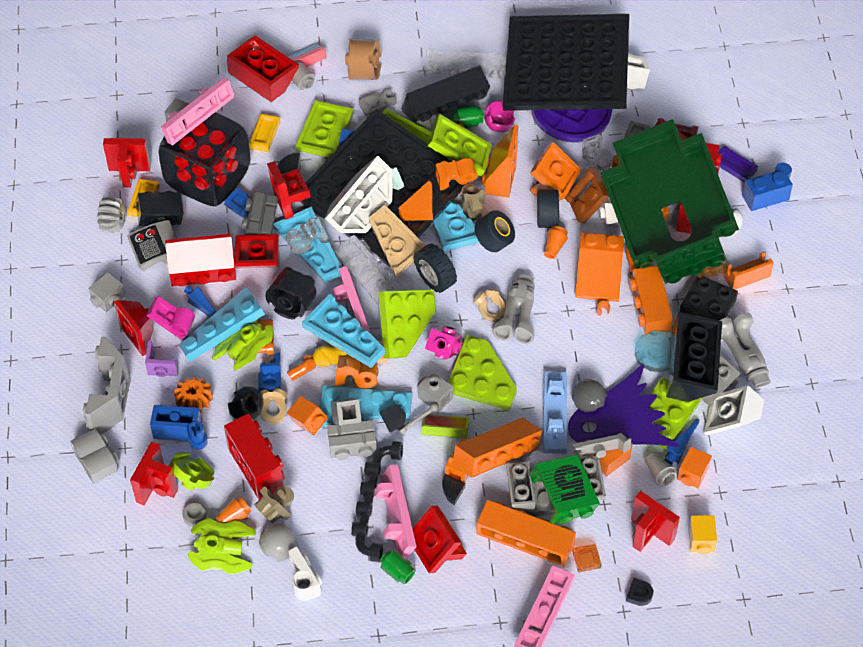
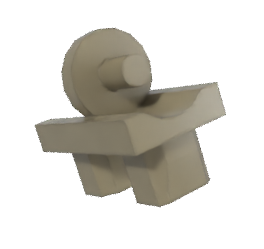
M466 184L461 189L462 201L460 206L463 209V213H467L468 218L472 221L482 218L481 212L484 211L485 191L484 189L479 191L478 187L474 184Z
M265 486L260 490L263 497L254 505L272 524L281 516L286 520L292 516L284 508L294 500V492L291 488L280 486L275 490L274 494Z

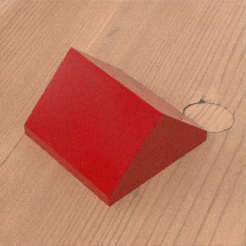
M279 234L236 235L234 267L237 269L279 268Z

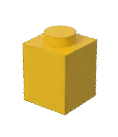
M691 515L688 526L691 552H698L700 554L714 552L717 544L715 515Z

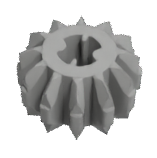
M113 196L103 197L97 208L99 228L111 233L120 232L124 226L126 214L124 202L122 199Z

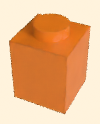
M302 396L296 400L286 413L297 426L313 436L328 419L317 405Z
M690 447L679 468L677 480L687 486L699 489L710 467L712 455Z

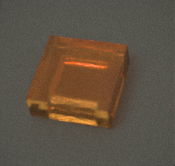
M596 544L572 548L578 573L601 568L602 564Z

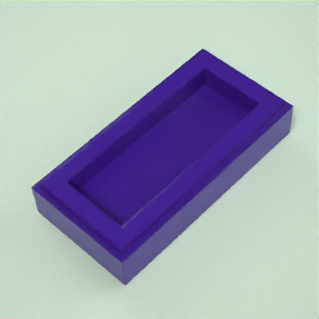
M723 146L718 151V154H722L720 168L745 183V180L750 179L757 172V165L726 146Z

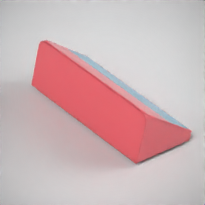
M314 44L287 57L293 61L302 62L307 67L326 59V50L324 47Z

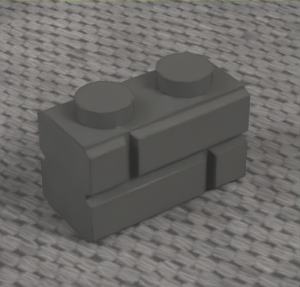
M255 191L251 198H247L244 210L248 211L247 217H243L241 229H244V235L272 234L278 197Z

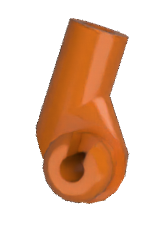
M304 356L301 364L287 371L292 381L316 368L313 356Z

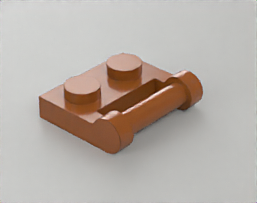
M589 167L585 171L583 178L565 196V200L570 203L577 221L584 224L609 198L606 187L594 167ZM591 181L592 184H591V185L586 189V191L578 198V195L580 194V192H581V191L589 184V182Z

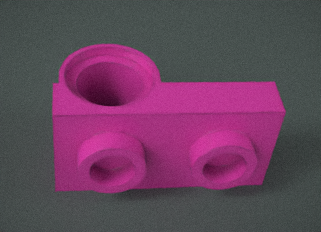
M160 296L153 299L146 315L180 340L187 336L195 318V314L191 310L183 307L176 308Z

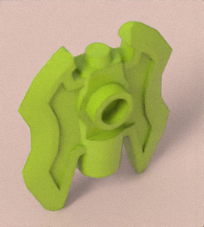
M257 320L217 344L212 354V359L217 360L227 353L232 360L236 361L233 365L234 371L244 367L256 358L257 353L263 346L272 341L273 327L267 325L262 330L263 326L259 323L257 324Z
M211 518L200 521L192 527V534L201 535L194 542V547H197L199 553L194 551L188 552V558L201 571L219 569L227 574H237L252 568V563L232 555L241 556L242 540L236 539L255 536V529L240 521L234 520L222 523Z

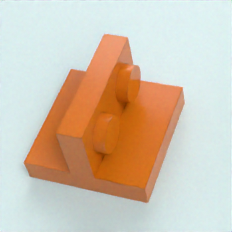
M551 142L547 145L530 172L536 179L530 191L536 196L538 190L557 189L559 201H561L569 192L582 169L554 142Z

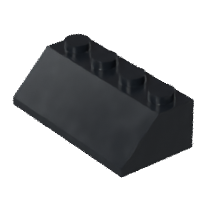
M479 65L407 93L401 110L413 122L419 120L424 122L437 113L442 115L455 106L460 108L473 99H476V101L483 99L487 96L491 86Z
M678 312L671 334L667 398L690 402L717 393L722 321Z

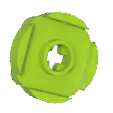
M188 452L175 453L169 466L173 467L174 475L182 481V485L186 489L194 490L195 487L200 489L210 487L215 478L213 477L215 472L205 460L197 457L196 460L190 458L191 453Z

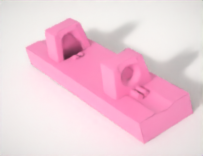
M222 78L211 88H203L199 91L201 95L180 112H172L168 115L169 120L161 126L167 143L174 145L235 97L229 80Z
M347 266L339 268L342 285L333 288L336 302L348 300L354 318L365 331L367 330L371 334Z
M389 465L380 477L381 483L374 490L376 498L385 499L390 524L383 530L385 539L394 540L396 550L405 558H408L416 548V542L398 465Z
M552 566L514 647H543L575 579V574ZM531 628H534V629H536V630H539V631H541L542 633L540 634V633H538V632H535V631H533Z

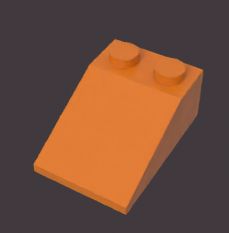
M514 125L492 149V154L488 159L486 167L488 171L483 174L481 185L485 186V194L510 197L517 166L518 125Z
M581 232L575 298L619 302L624 236Z

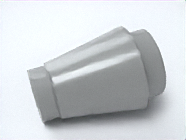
M651 453L646 457L645 462L657 484L668 486L674 482L677 474L673 466L656 453Z

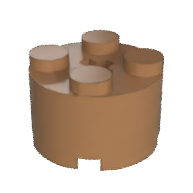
M349 40V53L345 55V64L349 65L348 78L350 80L379 79L381 72L379 57H382L379 40Z

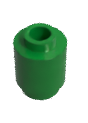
M481 107L457 108L455 113L452 114L453 122L462 124L465 128L479 126L480 123H483Z
M396 549L392 552L388 550L380 559V562H382L380 568L397 583L401 582L405 585L416 573L413 564Z

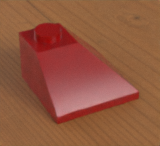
M116 300L114 305L120 328L143 357L147 353L148 341L151 340L154 330L152 319L146 316L149 308L145 309L137 301Z

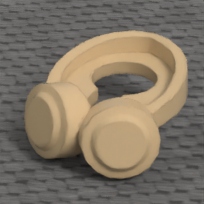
M488 289L485 292L482 291L475 296L473 301L474 304L478 305L481 315L486 320L493 322L502 319L506 308L504 300L497 290ZM486 297H489L492 303L498 306L499 312L496 315H491L487 312L488 303Z
M275 388L272 392L267 389L262 390L261 394L264 404L260 413L261 418L270 425L281 423L285 419L287 412L285 403L287 398L286 392L279 388ZM272 400L275 402V406L280 409V412L275 416L267 413Z

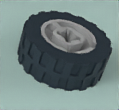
M429 243L414 253L413 259L420 277L432 290L442 293L457 282V274L453 263L437 245Z

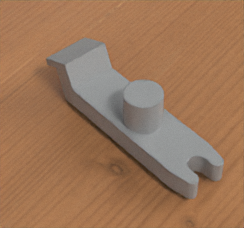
M620 433L574 444L575 450L573 452L574 455L578 454V456L596 454L598 458H603L606 455V451L620 449L624 453L631 449V438H627Z

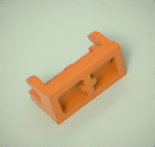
M762 252L759 254L758 259L732 268L731 264L726 265L722 275L730 288L738 289L770 277L774 264L773 260L770 258L766 261V252Z

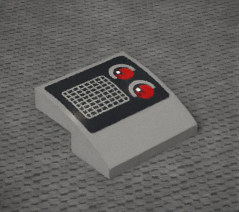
M169 220L148 225L127 235L138 266L142 271L147 270L160 261L167 264L165 240L177 239Z

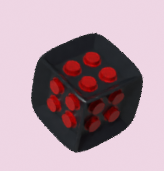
M217 112L209 116L174 145L167 143L164 136L158 151L161 172L165 182L177 192H181V194L213 207H217L224 202L247 173L251 159L249 140L245 129L234 120Z

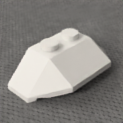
M376 156L352 178L332 202L324 219L339 233H367L371 228L369 217L383 205L388 207L392 202L393 170L379 156Z

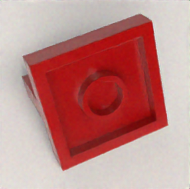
M104 138L103 148L108 170L120 172L123 188H131L132 179H136V171L150 172L151 163L146 139Z
M275 161L267 163L274 196L278 197V205L285 220L293 218L290 203L310 198L309 189L298 169L281 174Z
M151 442L130 478L136 503L144 506L152 491L160 496L165 497L167 495L172 498L175 497L178 491L173 467L164 464L160 444Z
M642 491L635 496L631 517L636 526L632 535L634 537L633 548L641 552L653 536L670 546L676 538L680 517Z
M438 505L431 506L412 528L416 542L414 550L429 574L436 573L445 561L462 560L467 554L462 546V542Z

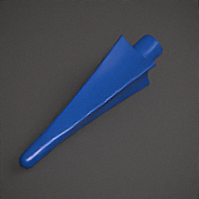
M191 286L185 288L184 292L189 297L187 303L209 317L216 313L199 287L195 290Z
M695 419L690 427L675 440L680 447H667L668 453L665 455L666 458L664 460L670 465L674 461L679 464L693 432L700 423L699 419Z

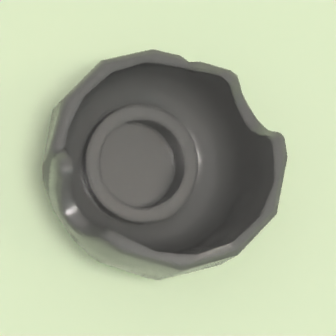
M594 379L580 381L575 385L572 392V401L577 409L583 412H593L603 407L605 399L608 397L605 387Z

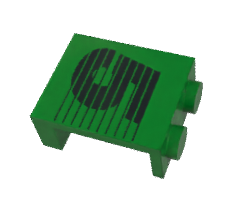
M578 454L537 463L529 475L533 483L542 481L555 510L549 520L551 524L558 522L566 524L579 517L581 519L589 518L600 504Z

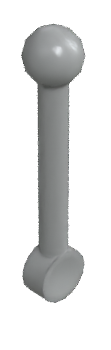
M431 404L428 410L406 425L398 428V432L400 434L405 433L409 427L431 412H437L439 409L438 404Z

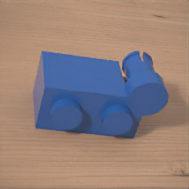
M779 163L776 165L774 172L745 180L742 197L750 211L790 199L793 184L789 179L792 173V167L789 164Z
M153 406L150 421L153 439L189 441L190 446L196 450H201L207 446L208 439L203 431L199 408Z

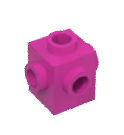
M437 325L431 328L425 349L434 352L438 358H451L461 350L462 341L460 340L462 334L457 333L453 327Z

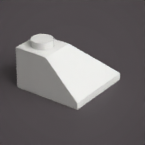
M748 385L721 393L709 407L704 434L717 433L761 419L764 399Z

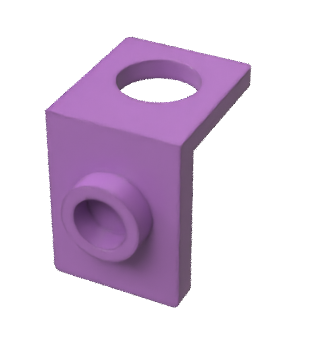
M148 341L145 360L147 374L158 377L178 376L176 360L154 359L153 343Z

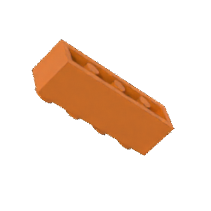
M522 417L456 444L453 465L473 478L539 450L542 430Z
M487 500L477 521L476 528L477 535L565 567L574 547L576 532L566 526L551 524L544 518H536L522 510H514L506 507L501 502H492L490 500Z

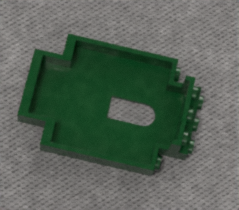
M672 119L613 142L620 165L600 173L636 269L650 267L656 262L665 284H673L679 282L683 277L698 275L704 269L719 267L723 262L727 261L719 238L733 235L735 231L739 230V227L702 133L681 141ZM680 201L692 229L690 237L685 241H676L671 237L661 211L662 208Z

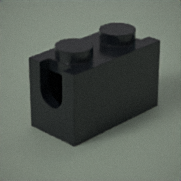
M181 192L138 193L136 209L139 226H148L167 220L172 225H181L184 214Z

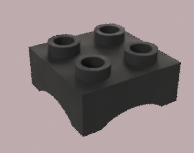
M698 274L681 303L679 312L719 321L726 318L734 306L738 290Z

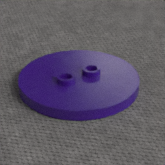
M612 109L531 110V113L539 128L549 136L565 142H585L598 137L605 131L611 119Z

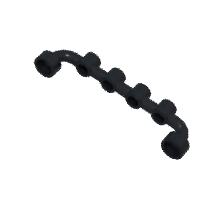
M393 441L391 446L379 448L374 453L372 462H365L364 474L369 475L368 481H362L360 485V495L365 496L363 502L358 501L356 504V515L360 516L359 522H353L351 534L356 536L355 545L358 551L363 555L370 556L371 562H380L383 556L382 543L372 542L371 547L365 545V537L368 535L369 518L372 515L374 490L377 488V479L381 471V460L386 455H391L392 460H401L403 456V442Z

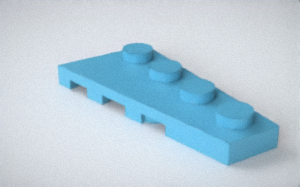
M245 287L181 342L179 346L188 361L191 362L243 327L265 315V313L248 288Z
M331 294L302 321L304 329L370 368L385 354V348L367 330L365 331L360 326V323L355 318H352L342 305L335 301Z
M326 385L322 387L319 408L328 419L321 428H324L325 425L333 424L331 401L348 398L359 399L361 421L377 418L383 420L379 412L390 406H399L404 410L406 417H410L412 393Z

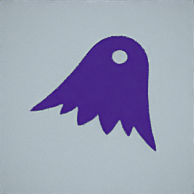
M644 363L622 382L607 391L608 397H606L603 407L593 412H583L578 409L572 415L568 423V432L576 443L622 433L625 437L631 438L632 445L680 447L675 441L657 433L666 430L664 426L652 424L663 417L665 413L655 409H647L655 401L657 394L640 395L647 383L637 385L643 373ZM586 422H594L596 429L592 432H586L583 430V425Z

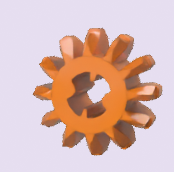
M195 375L192 380L185 377L184 383L178 382L177 389H174L176 405L178 407L199 408L200 413H202V407L209 408V402L213 399L211 385L206 383L204 378L198 380Z

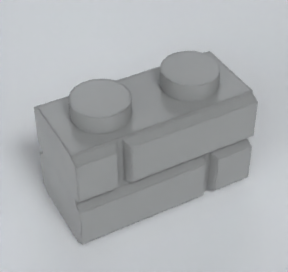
M373 420L327 426L331 459L345 460L349 456L356 455L368 457L377 451Z

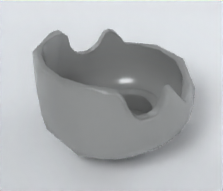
M284 524L269 525L261 533L259 539L262 552L267 557L271 556L277 561L288 559V551L298 545L293 531Z

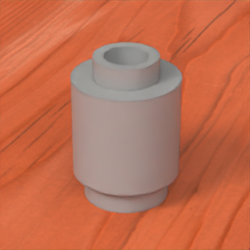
M295 61L299 64V68L292 81L300 90L309 89L314 83L315 76L302 62Z

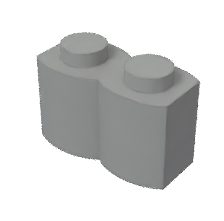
M94 429L70 441L77 459L92 483L118 471L117 463H119V459L114 450L109 451L107 448L109 443L103 433L99 434Z

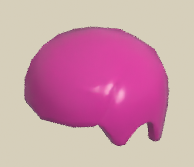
M493 101L487 106L485 111V123L493 131L507 132L514 125V111H503V102Z

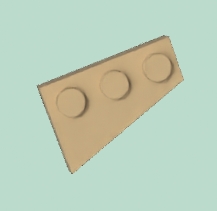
M383 205L369 217V222L396 278L414 263V253L426 245L386 205Z

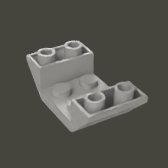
M101 337L100 345L96 346L95 358L99 360L98 370L102 371L103 379L110 381V385H106L105 395L89 394L88 402L83 405V416L87 419V429H90V431L96 429L99 434L105 433L123 420L130 387V378L125 358L106 337Z
M597 456L579 457L599 502L606 499L600 459ZM506 463L511 506L533 516L554 514V507L542 481L533 483L529 476L531 473L530 463Z

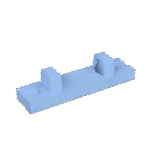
M545 371L543 453L566 454L567 372Z

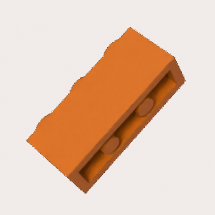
M658 266L633 269L632 278H629V288L635 294L633 296V303L635 309L639 310V326L643 327L645 335L671 332L673 317Z

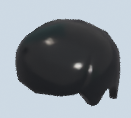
M244 386L233 393L234 399L228 402V410L235 420L247 414L251 416L252 420L260 415L264 404L260 391L255 387Z

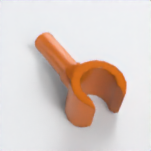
M597 300V315L601 316V308H605L609 314L610 303Z

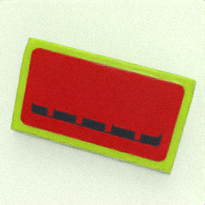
M428 414L422 421V435L467 439L469 417Z

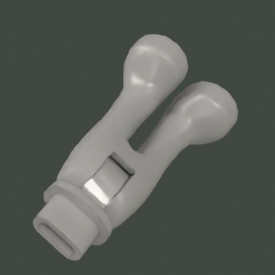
M518 274L516 280L512 282L504 316L493 328V335L496 339L507 341L512 337L516 310H520L515 328V339L521 344L533 342L535 334L530 325V314L534 303L535 285L532 276Z
M748 312L740 314L733 322L730 318L719 320L722 321L721 339L730 348L740 371L747 376L746 379L749 382L752 381L755 388L769 385L771 381L768 377L769 370L767 369L765 359L749 331L754 322L752 315ZM736 335L738 336L739 340L741 341L745 349H743L739 344Z

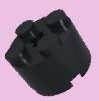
M285 267L265 293L266 301L268 304L272 303L275 307L274 311L284 318L291 320L299 316L301 318L316 298L315 280L309 275H304L290 267Z

